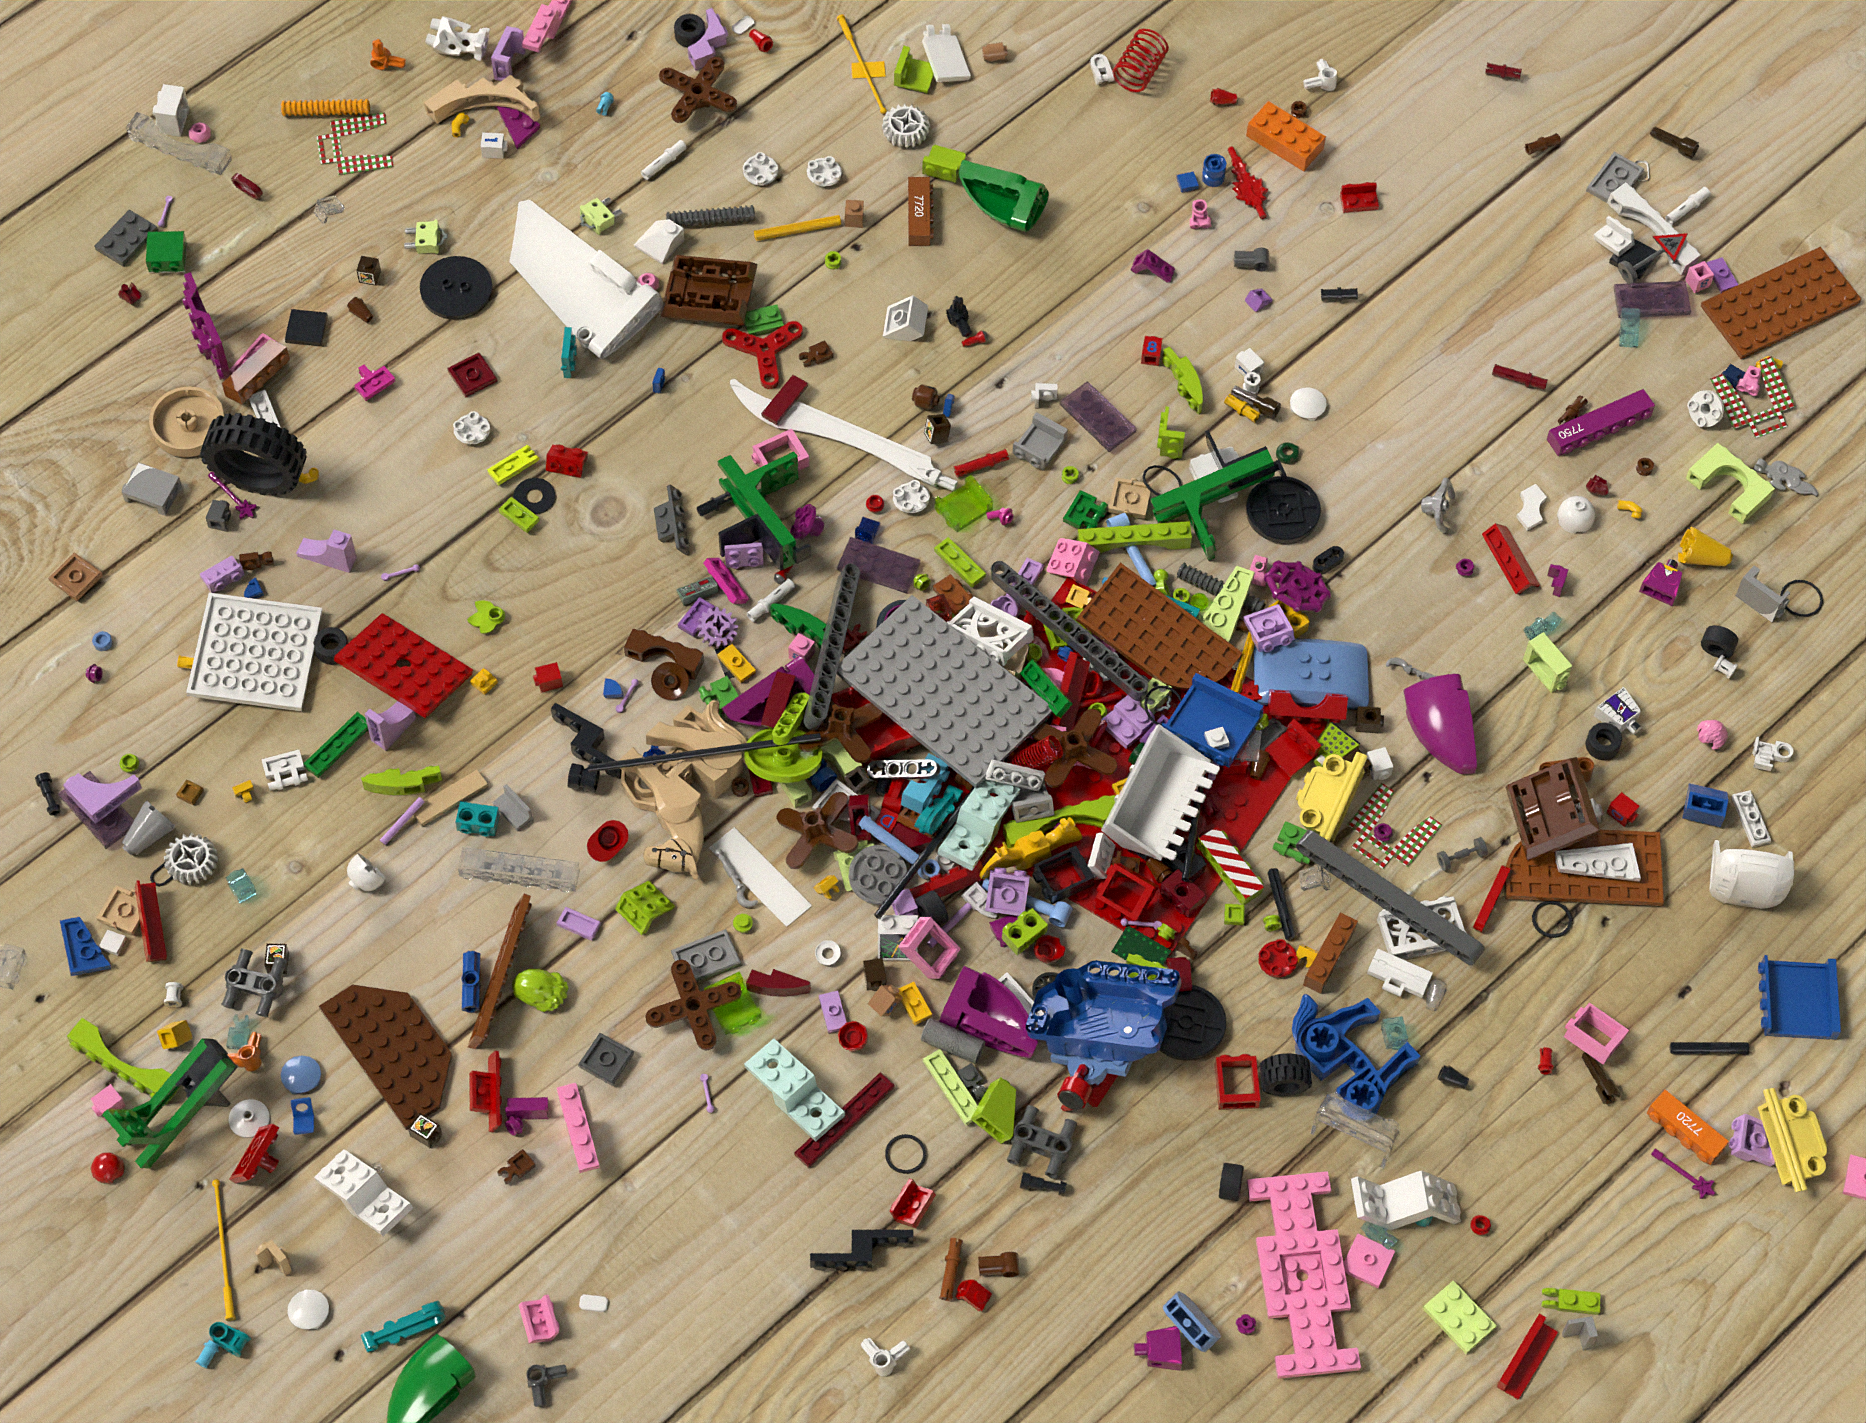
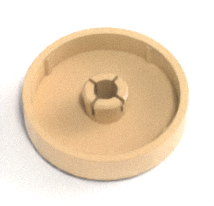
M180 387L167 392L156 401L150 412L149 425L155 442L162 450L174 456L193 457L200 455L201 447L212 420L220 415L224 417V411L220 401L211 392L199 387Z

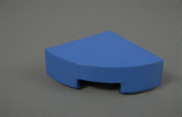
M948 394L945 398L943 414L946 417H949L952 412V404H954L955 399L953 394Z
M257 578L249 582L244 591L245 598L256 599L264 596Z
M605 678L603 696L605 698L623 697V690L620 685L613 679Z

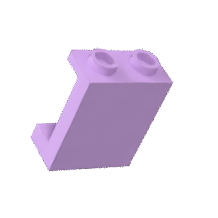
M506 26L491 57L495 80L502 81L512 75L511 59L514 53L524 55L526 49L522 48L524 33L516 27Z

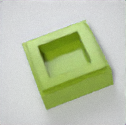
M1225 904L1224 924L1244 925L1245 905Z

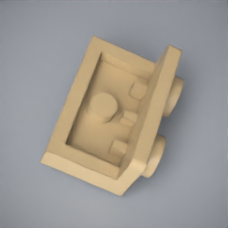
M272 1239L269 1242L262 1243L257 1248L255 1255L263 1269L274 1262L285 1276L292 1272L289 1265L292 1262L288 1257V1253L282 1246L278 1248Z

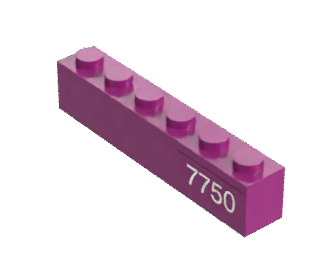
M1641 389L1550 429L1546 440L1557 456L1569 454L1578 447H1585L1589 442L1601 440L1605 435L1614 434L1621 428L1630 427L1639 420L1650 418L1655 404L1646 391Z

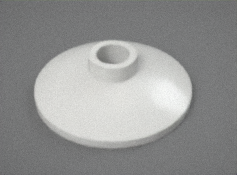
M254 1099L243 1100L237 1103L229 1114L231 1130L243 1138H253L259 1127L268 1125L270 1120L267 1107L262 1102ZM246 1114H252L250 1118H245Z

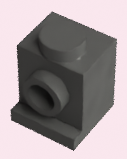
M212 501L206 515L208 528L227 531L226 521L228 522L231 517L230 504L227 501Z

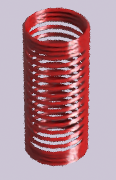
M1049 735L1006 758L1003 762L1008 763L1009 761V764H1019L1022 767L1038 770L1061 758L1063 750L1058 739ZM1049 739L1053 742V744H1054V746H1055V748H1056V750H1057V755H1056L1055 749H1054L1052 743L1049 741Z

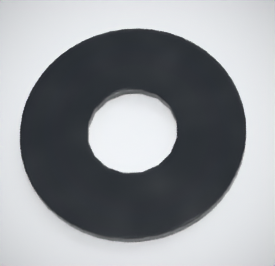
M529 478L518 484L514 490L513 498L536 515L544 513L551 508L555 501V490L544 479ZM531 490H539L543 496L539 502L532 503L527 500V493Z

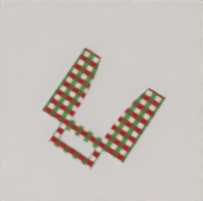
M385 112L330 120L332 134L316 136L320 163L337 162L339 175L393 167L392 156L342 157L339 136L363 132L386 124ZM331 138L334 158L325 159L322 139Z
M1772 356L1760 360V367L1774 408L1755 415H1749L1739 395L1723 374L1710 378L1716 393L1723 402L1724 410L1733 429L1749 424L1755 438L1787 427L1781 411L1795 407ZM1777 415L1780 424L1757 431L1754 423Z
M1383 783L1378 786L1348 822V826L1361 834L1351 847L1382 869L1393 857L1408 867L1443 824L1431 816L1414 827L1394 849L1384 842L1377 840L1369 832L1384 813L1394 792ZM1367 840L1387 854L1383 861H1380L1360 847V844Z

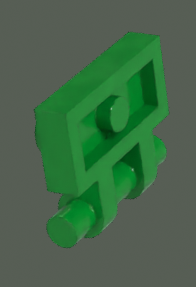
M1080 490L1063 517V522L1077 529H1080L1082 524L1087 526L1086 529L1097 528L1100 518H1103L1106 514L1108 504L1101 502L1100 506L1095 504L1097 497ZM1090 511L1094 513L1092 518L1087 517Z

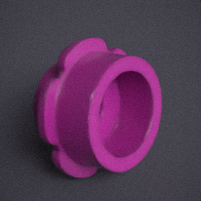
M1467 558L1461 559L1456 564L1458 574L1462 576L1472 575L1474 570L1473 562Z
M92 664L86 669V678L90 682L94 683L102 679L103 671L100 666Z
M1381 823L1374 828V837L1377 840L1385 842L1390 840V837L1393 835L1391 827L1386 823Z
M510 1116V1120L505 1122L506 1129L513 1136L521 1134L524 1127L523 1122L518 1117Z
M1248 1314L1241 1315L1236 1320L1238 1331L1242 1334H1251L1255 1330L1256 1320Z

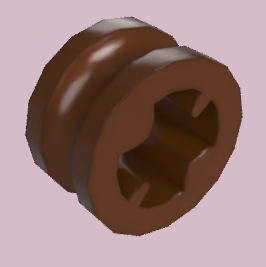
M1302 101L1292 103V116L1303 118L1306 115V104Z
M1649 458L1639 459L1636 471L1642 476L1650 475L1654 468L1653 461Z
M738 777L732 781L731 787L735 796L743 797L748 794L749 783L745 778ZM739 784L743 785L742 790H737Z

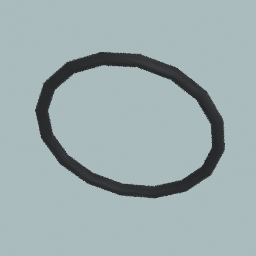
M1160 465L1149 466V467L1146 468V469L1144 470V472H1143V481H1144V484L1146 485V487L1148 488V490H1150L1152 493H1154V494L1157 495V496H1159V495H1161V494H1160V493H1157V492L1154 491L1152 488H1150V486H1149V485L1147 484V482H1146L1145 476H1146V472H1147L1149 469H1152V468H1162V469H1164V470L1169 471V472H1170L1171 474H1173V475L1175 476V478L1178 480L1179 487L1182 486L1181 480L1179 479V477L1177 476V474L1174 473L1171 469L1166 468V467H1164V466H1160Z
M1793 580L1782 588L1780 596H1783L1785 589L1790 584L1796 582L1806 583L1815 588L1820 596L1819 607L1814 612L1799 614L1786 606L1785 609L1791 614L1799 617H1809L1821 609L1823 604L1822 593L1813 583L1806 580Z
M1156 686L1152 688L1147 693L1145 698V711L1149 719L1156 725L1160 724L1162 726L1161 723L1156 722L1151 717L1147 706L1149 695L1154 690L1160 688L1168 689L1178 697L1180 702L1182 701L1180 695L1173 688H1170L1168 686Z

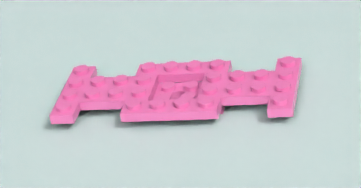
M1328 1171L1247 1179L1249 1202L1270 1200L1275 1236L1256 1237L1268 1319L1281 1317L1289 1319L1295 1353L1275 1356L1277 1378L1360 1370L1361 1364L1358 1348L1337 1350L1331 1312L1349 1311L1351 1309L1338 1229L1317 1231L1311 1196L1331 1193ZM1299 1272H1304L1307 1274L1308 1279L1300 1281L1296 1275Z

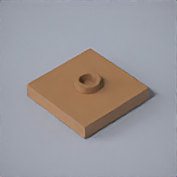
M74 552L48 579L75 601H78L103 574Z

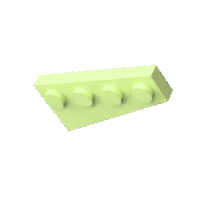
M1239 566L1235 567L1223 585L1222 590L1215 597L1212 605L1200 621L1229 643L1255 575L1254 571Z

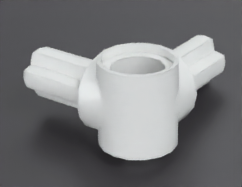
M1320 59L1316 64L1319 69L1318 77L1304 80V88L1309 89L1320 86L1323 90L1332 91L1337 86V71L1329 67L1325 60Z
M871 1338L864 1339L861 1343V1347L870 1357L869 1362L880 1376L889 1375L893 1371V1367L897 1365L896 1361L910 1351L905 1341L900 1342L889 1351L879 1349ZM882 1361H887L883 1366L878 1365Z

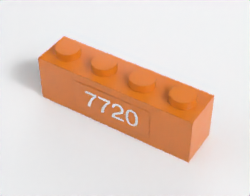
M1664 1090L1647 1111L1653 1122L1662 1125L1669 1135L1675 1136L1685 1148L1691 1149L1702 1162H1707L1709 1165L1716 1160L1729 1143L1726 1138L1667 1090Z

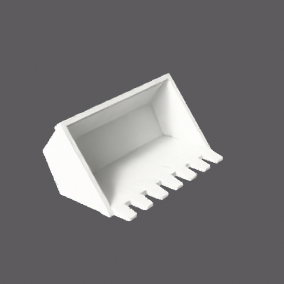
M1160 724L1156 725L1155 729L1150 733L1135 765L1130 766V774L1120 794L1115 796V804L1101 831L1123 848L1151 856L1158 860H1162V858L1174 860L1177 853L1168 849L1170 843L1178 846L1182 845L1184 838L1176 835L1175 832L1177 829L1189 831L1191 823L1182 820L1184 814L1196 817L1198 809L1189 806L1191 800L1199 803L1204 802L1206 796L1196 790L1198 786L1210 789L1213 784L1212 780L1203 776L1205 772L1217 775L1220 767L1210 763V759Z

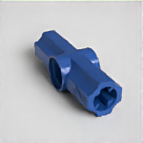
M475 951L463 953V974L461 977L462 1011L467 1013L479 1011L481 954ZM469 980H475L473 984L467 983Z

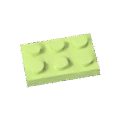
M1454 1281L1423 1306V1310L1465 1354L1471 1351L1497 1327Z

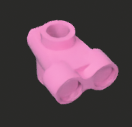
M1198 199L1192 203V218H1190V228L1192 229L1211 227V218L1208 217L1205 200Z
M1749 366L1743 379L1739 380L1736 387L1737 390L1756 396L1760 389L1758 383L1761 369Z
M1254 556L1250 570L1254 571L1255 575L1251 584L1266 587L1264 575L1267 570L1268 558ZM1257 562H1261L1263 564V567L1261 569H1257L1255 567Z

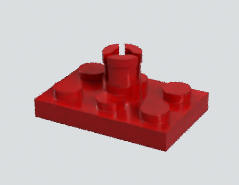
M269 1124L259 1127L229 1180L235 1184L252 1180L257 1174V1166L262 1167L268 1173H272L276 1169L279 1159L270 1155L266 1150L270 1144L272 1145L276 1141L279 1130L278 1126Z

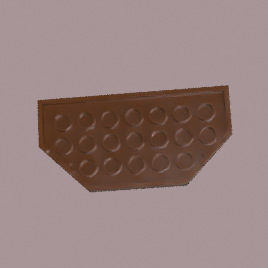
M352 984L319 1005L323 1015L405 1130L409 1128L419 1113L427 1117L440 1109L452 1053L409 993Z

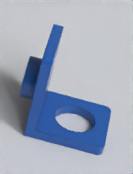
M311 1098L291 1100L294 1135L313 1133L314 1112ZM303 1103L308 1106V1109L299 1111L296 1109V1106Z

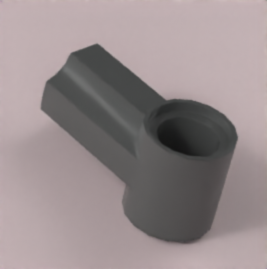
M1260 247L1254 251H1234V267H1253L1256 271H1266L1269 269V250Z

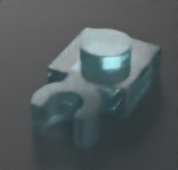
M234 1015L235 1027H229L226 1043L227 1049L239 1050L248 1044L250 1029L246 1028L250 1023L248 1015H245L243 1022H238V1015Z
M1366 1221L1360 1228L1368 1238L1374 1239L1376 1242L1379 1240L1388 1250L1398 1241L1396 1237L1387 1233L1388 1229Z

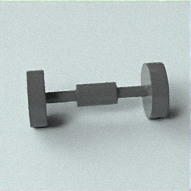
M1478 837L1474 839V848L1460 850L1448 857L1445 851L1437 853V860L1441 869L1446 871L1451 869L1450 860H1459L1469 856L1474 851L1480 857L1488 854V850L1483 838Z

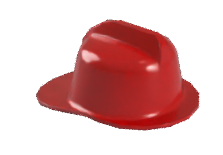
M609 820L603 823L588 839L587 852L590 857L598 862H606L612 859L626 845L629 837L628 829L622 822L617 820Z

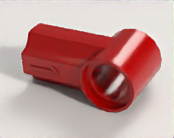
M892 780L888 794L886 793L883 798L881 810L884 807L897 814L902 812V793L910 783V780Z

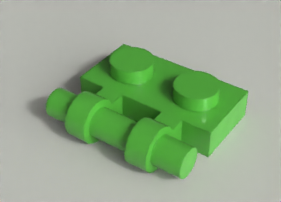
M727 676L710 683L711 691H707L705 686L698 689L701 694L700 698L706 705L712 699L717 698L720 703L719 715L721 718L722 715L720 713L723 712L721 708L739 696Z
M1285 821L1277 838L1283 844L1275 842L1272 849L1278 851L1282 856L1287 855L1294 858L1299 863L1309 864L1310 859L1302 853L1289 848V846L1296 848V844L1307 830Z

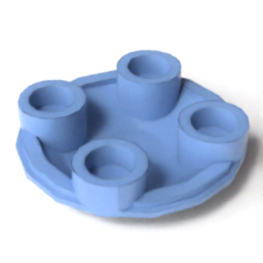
M293 1057L282 1067L281 1081L292 1094L308 1092L320 1084V1066L311 1057Z

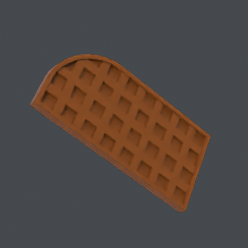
M1121 562L1076 619L1078 623L1152 678L1177 690L1188 691L1192 686V678L1195 673L1218 683L1227 675L1242 655L1240 650Z
M1600 829L1597 835L1576 842L1571 849H1568L1633 843L1641 877L1640 881L1558 872L1555 852L1533 861H1527L1522 842L1520 841L1512 850L1506 863V867L1511 868V871L1505 881V899L1662 906L1664 899L1660 832Z

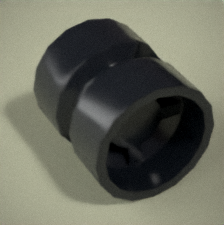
M572 763L567 786L568 788L578 790L583 787L585 791L596 792L600 771L588 772V767L585 769L584 765Z

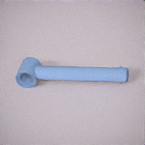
M1125 513L1106 520L1107 527L1130 526V521ZM1137 545L1125 546L1141 578L1153 587H1156V580L1151 574Z
M865 815L858 825H860L862 830L865 829L912 865L920 856L881 826L877 825L871 820V817ZM929 859L924 862L917 872L922 879H930V877L939 873L940 867L935 860ZM926 865H929L932 868L931 874H928L925 871Z
M986 878L982 888L988 891L989 879ZM1027 895L1026 907L1033 908L1035 911L1050 916L1049 921L1053 925L1065 927L1073 910L1069 904L1058 901L1056 905H1052Z

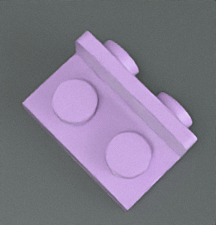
M230 556L200 573V578L210 592L214 593L224 589L228 584L238 581L245 574L242 565L238 564L233 556Z

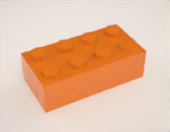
M1269 101L1248 123L1246 133L1248 138L1302 171H1305L1322 152L1326 140L1325 135Z

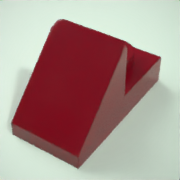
M1186 957L1167 958V969L1177 970L1180 974L1181 986L1179 991L1192 990L1190 960H1187Z

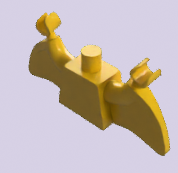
M1071 817L1067 820L1062 818L1060 824L1046 835L1042 831L1031 832L1029 835L1016 840L1013 848H1008L1005 842L1002 843V848L995 847L996 853L984 866L979 876L981 879L989 877L990 871H995V867L1006 869L1015 865L1017 870H1026L1033 867L1034 864L1052 857V850L1081 840L1082 835L1079 829L1075 827V822Z

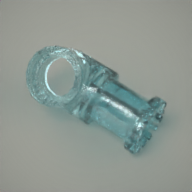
M1555 612L1549 614L1545 619L1537 617L1533 624L1524 628L1525 636L1528 635L1527 638L1532 640L1542 632L1552 631L1561 623L1562 618Z

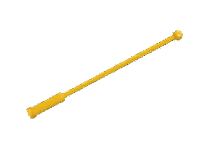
M843 14L837 16V21L840 23V26L846 36V39L850 41L852 45V48L863 69V72L868 80V83L873 91V94L879 104L880 113L885 114L887 112V109L883 107L881 103V100L876 92V89L854 44L853 35L845 20L846 18Z
M215 1179L212 1185L215 1187L225 1287L223 1288L225 1320L234 1321L236 1316L234 1315L232 1288L229 1286L219 1195L220 1181Z

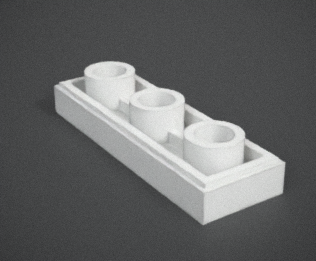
M991 759L985 778L995 782L1039 791L1046 774L1044 771Z
M1751 790L1733 794L1731 797L1751 847L1770 844L1771 838Z

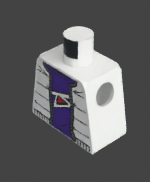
M1624 687L1598 705L1594 716L1602 723L1613 724L1620 732L1627 728L1635 735L1642 728L1637 722L1641 711Z

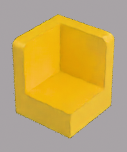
M187 1020L172 1022L157 1030L163 1050L178 1047L193 1038Z

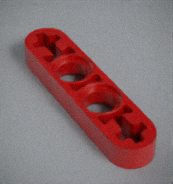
M1504 865L1501 866L1477 916L1473 929L1479 932L1483 931L1511 868Z

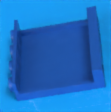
M1195 673L1192 678V686L1166 724L1162 723V727L1205 757L1214 760L1218 765H1224L1229 768L1262 718L1264 706ZM1223 727L1229 740V747L1217 750L1207 744L1204 732Z
M1764 955L1762 961L1758 963V974H1761L1759 992H1762L1760 1010H1763L1761 1028L1764 1029V1036L1837 1040L1841 1033L1836 959H1828L1825 964L1769 961L1768 955Z

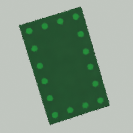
M1127 925L1111 952L1124 960H1127L1129 954H1136L1142 956L1145 960L1158 962L1163 965L1171 950Z

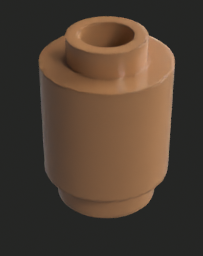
M1003 42L986 44V46L982 47L984 61L1005 60V56H1008L1007 45H1003Z

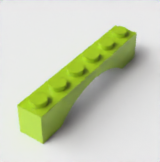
M1190 521L1078 529L1077 541L1090 544L1100 552L1099 554L1115 548L1133 545H1153L1171 550L1190 549L1192 540Z
M1115 795L1102 796L1094 801L1087 800L1075 806H1065L1060 810L1054 811L1053 816L1017 823L1015 820L1009 821L1003 827L1008 848H1013L1016 840L1029 835L1031 832L1042 831L1045 833L1054 828L1056 823L1060 822L1062 818L1067 820L1071 817L1075 823L1102 828L1115 804Z
M81 1018L67 1035L70 1042L69 1046L77 1052L81 1050L89 1060L100 1062L106 1071H114L122 1081L133 1083L135 1089L141 1093L147 1092L150 1094V1098L155 1095L171 1076L163 1068L144 1069L130 1066L120 1061L105 1047L98 1027L84 1018Z

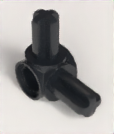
M955 296L950 308L946 309L947 318L951 325L958 327L962 337L967 338L972 334L967 323L969 314L966 306L963 304V298Z

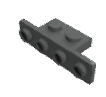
M670 484L667 486L669 501L654 508L658 540L663 543L675 537L677 550L687 555L689 554L690 543L686 534L687 525L684 521L685 511L682 507V494L679 489Z

